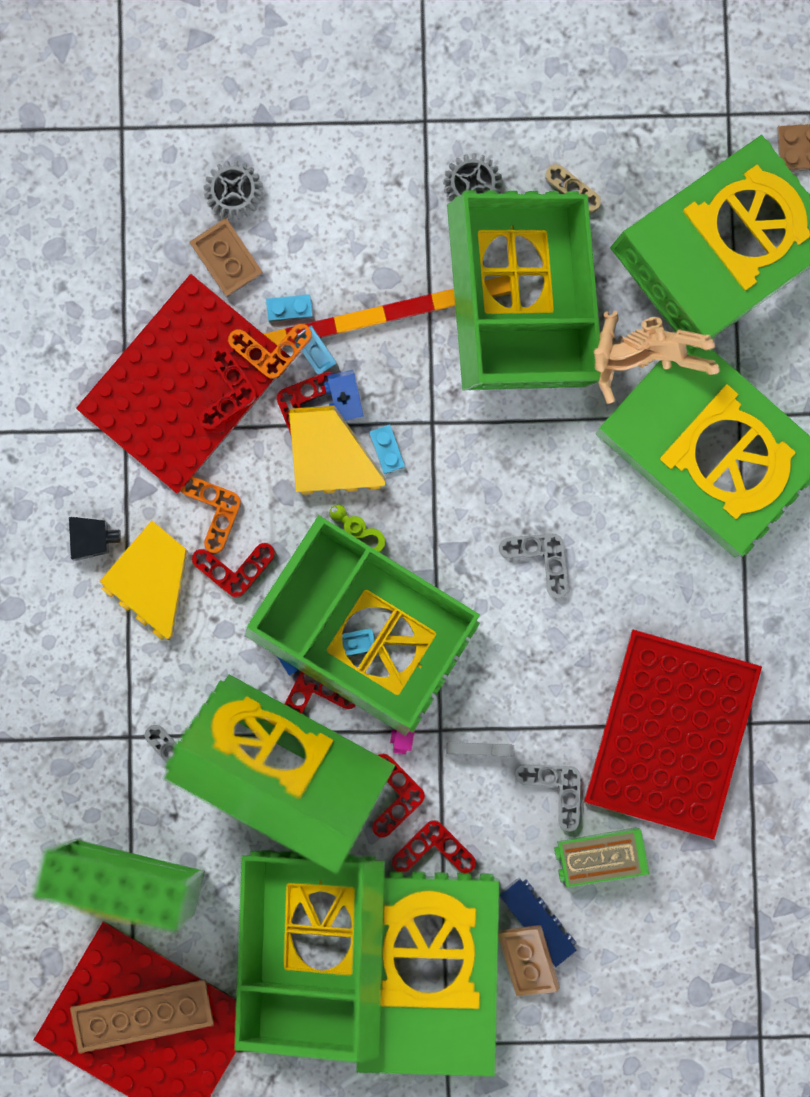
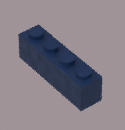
M517 878L502 890L499 896L523 927L541 925L552 963L557 967L577 951L574 947L577 942L569 932L564 934L561 931L562 923L555 915L550 917L546 912L548 906L541 897L538 899L534 897L531 893L534 888L528 880L522 881L520 878Z

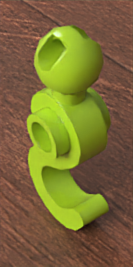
M340 504L333 505L330 508V518L336 522L341 521L344 524V531L357 539L371 535L378 538V545L373 549L378 552L383 550L385 538L381 531L375 528L366 529V524L362 518L358 516L349 517L346 508ZM336 507L337 512H332V508Z

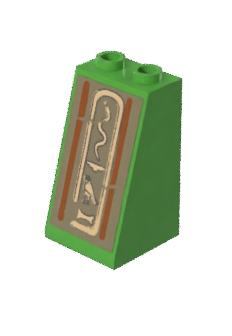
M638 827L557 841L558 846L554 847L556 860H561L562 869H558L560 883L565 882L566 887L649 875L642 832Z

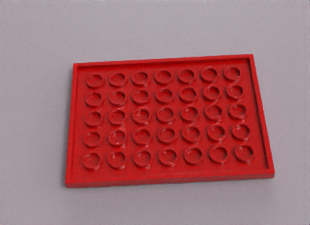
M190 273L76 409L175 493L179 494L181 489L185 487L275 381V379L265 376L230 346L228 341L230 333L237 329L243 330L269 353H272L277 345ZM236 335L234 337L236 340L234 345L239 343L247 349V347L253 344L252 341H250L249 345L242 340L243 335L240 337ZM223 347L230 352L254 387L257 397L252 404L216 429L206 430L200 425V413L231 392V389L210 359V355L215 348ZM259 348L251 350L250 358L256 361L262 357V351ZM281 349V354L283 357H291ZM220 352L216 354L217 359L215 361H221L225 367L221 369L222 372L228 366L234 365L233 362L228 365L225 361L226 353L223 355ZM278 355L274 357L278 361L274 365H268L270 369L269 374L272 372L276 374L278 372L276 367L280 362L282 365L286 363ZM231 370L227 375L228 380L231 382H236L240 377V373L237 370ZM243 389V395L238 399L236 394L232 396L236 400L238 407L242 405L239 400L244 397L247 400L251 398L250 393L252 390L247 391ZM225 401L222 404L223 412L230 413L233 411V402ZM216 407L213 409L216 414L213 416L207 414L204 424L209 423L212 425L214 423L213 418L218 415L222 419L224 416L219 413Z
M632 629L584 802L715 840L762 666Z
M103 921L33 1041L128 1097H210L237 1051L235 1050L237 999L206 982L214 1021L213 1026L79 1053L70 1010L72 1006L203 980Z

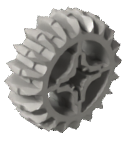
M473 153L472 159H469L468 155L465 154L463 162L460 158H456L458 166L450 163L449 168L451 171H445V176L448 178L443 180V184L447 185L444 188V193H451L447 200L452 201L454 197L460 196L454 181L460 182L459 185H462L468 191L470 189L469 184L471 180H474L475 176L476 185L471 190H475L476 193L495 190L497 194H501L498 188H502L503 183L498 180L502 178V174H495L499 169L498 166L491 168L493 161L490 159L485 163L484 155L481 156L480 160H477L476 153ZM474 168L471 174H459L464 169ZM481 171L488 175L491 186L486 185V182L481 180Z
M237 160L234 161L233 166H230V162L226 161L225 168L221 164L217 165L218 172L211 169L210 172L213 178L206 177V181L210 184H206L203 187L204 190L209 191L204 194V198L210 199L207 205L208 207L214 206L212 209L214 214L220 211V217L224 218L226 213H228L229 220H232L233 214H236L237 219L241 220V213L243 212L246 217L250 216L249 208L254 212L256 211L253 203L261 204V200L256 196H263V191L259 190V188L263 187V184L258 181L260 178L259 174L252 175L254 173L253 167L246 170L247 163L244 162L239 167ZM228 175L241 176H238L235 180H229L226 178V176ZM247 180L251 184L249 198L242 192ZM218 183L222 184V187L225 189L220 200L216 197ZM228 186L233 189L237 187L239 194L235 192L230 193ZM234 200L239 201L241 203V205L238 206L225 205L226 203L229 204L231 201Z

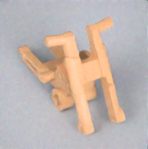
M608 311L604 313L605 323L599 336L598 348L594 350L595 370L601 372L599 386L606 403L610 404L615 401L610 387L615 370L623 371L635 366L644 368V365H649L648 362L652 363L653 360H661L663 369H670L672 367L671 361H675L679 366L704 371L710 375L720 372L718 364H715V360L688 355L686 345L700 347L705 350L714 348V341L710 339V335H701L683 330H678L676 333L664 331L662 320L658 317H651L642 322L641 330L636 329L635 332H631V335L628 334L627 338L619 336V339L615 340L614 332L619 321L617 311H614L612 315H609Z

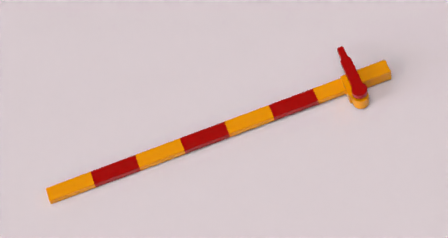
M501 276L484 280L493 298L511 294L509 277ZM454 289L314 321L305 325L308 327L312 325L319 337L323 338L455 307ZM293 327L264 333V335L278 346ZM292 337L288 340L293 344H296Z

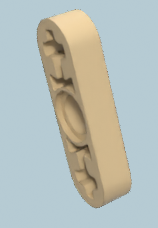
M554 164L547 169L545 178L549 185L561 194H566L568 192L567 186L570 183L577 184L579 194H582L584 190L586 191L585 194H588L589 200L591 198L595 199V206H589V213H594L598 210L601 199L595 191L560 165ZM559 171V172H560L559 177H560L562 180H565V177L569 178V179L566 180V182L564 183L563 188L560 186V185L562 184V181L559 180L558 178H556L555 180H552V179H551L552 174H551L550 172L555 173V172Z

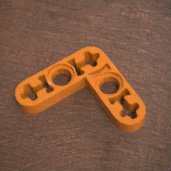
M305 324L295 325L272 353H269L243 330L237 329L232 331L228 341L233 349L270 379H277L310 342L312 332ZM304 329H306L307 331L305 332V334L307 335V337L305 339L300 338L297 341V343L300 345L297 349V347L288 340L292 337V339L295 341V339L298 337V334L296 333L297 330L303 331ZM236 335L239 337L243 335L242 340L249 345L250 341H252L253 344L247 347V349L239 343L234 345L236 342L234 337ZM286 345L292 346L294 350L292 356L288 358L283 357L281 354V349ZM259 348L262 351V357L256 361L250 358L251 350ZM278 355L286 363L282 365L280 362L276 367L278 372L276 374L274 372L269 374L270 369L268 365H274L278 361L274 357Z
M192 477L190 480L193 481L194 486L200 488V484H204L200 490V497L195 496L198 492L193 489L186 492V487H183L181 492L190 498L217 508L205 537L204 545L210 553H220L225 547L241 506V499L232 491ZM208 488L215 489L217 493L215 499H205V490ZM221 491L225 492L223 494L224 498L230 499L231 496H234V501L237 502L236 506L232 505L230 508H227L228 504L224 501H220V505L216 504L220 499ZM218 518H228V527L225 529L218 528L216 524ZM213 529L219 533H225L224 537L219 535L218 542L220 547H215L214 550L211 549L209 540H214L216 537V533H212Z

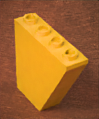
M335 406L290 409L296 492L309 495L319 490H323L324 493L336 492V489H345V491L352 492L362 487H367L368 490H377L381 486H385L384 475Z
M151 520L99 581L104 585L101 589L110 597L116 595L120 599L118 604L125 610L129 611L132 609L138 615L135 618L146 626L149 623L155 628L152 632L161 640L164 638L170 640L173 637L188 550Z

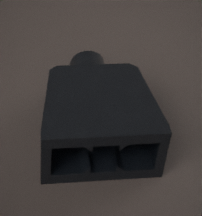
M69 517L71 560L78 561L108 554L109 543H121V530H108V523L105 520Z

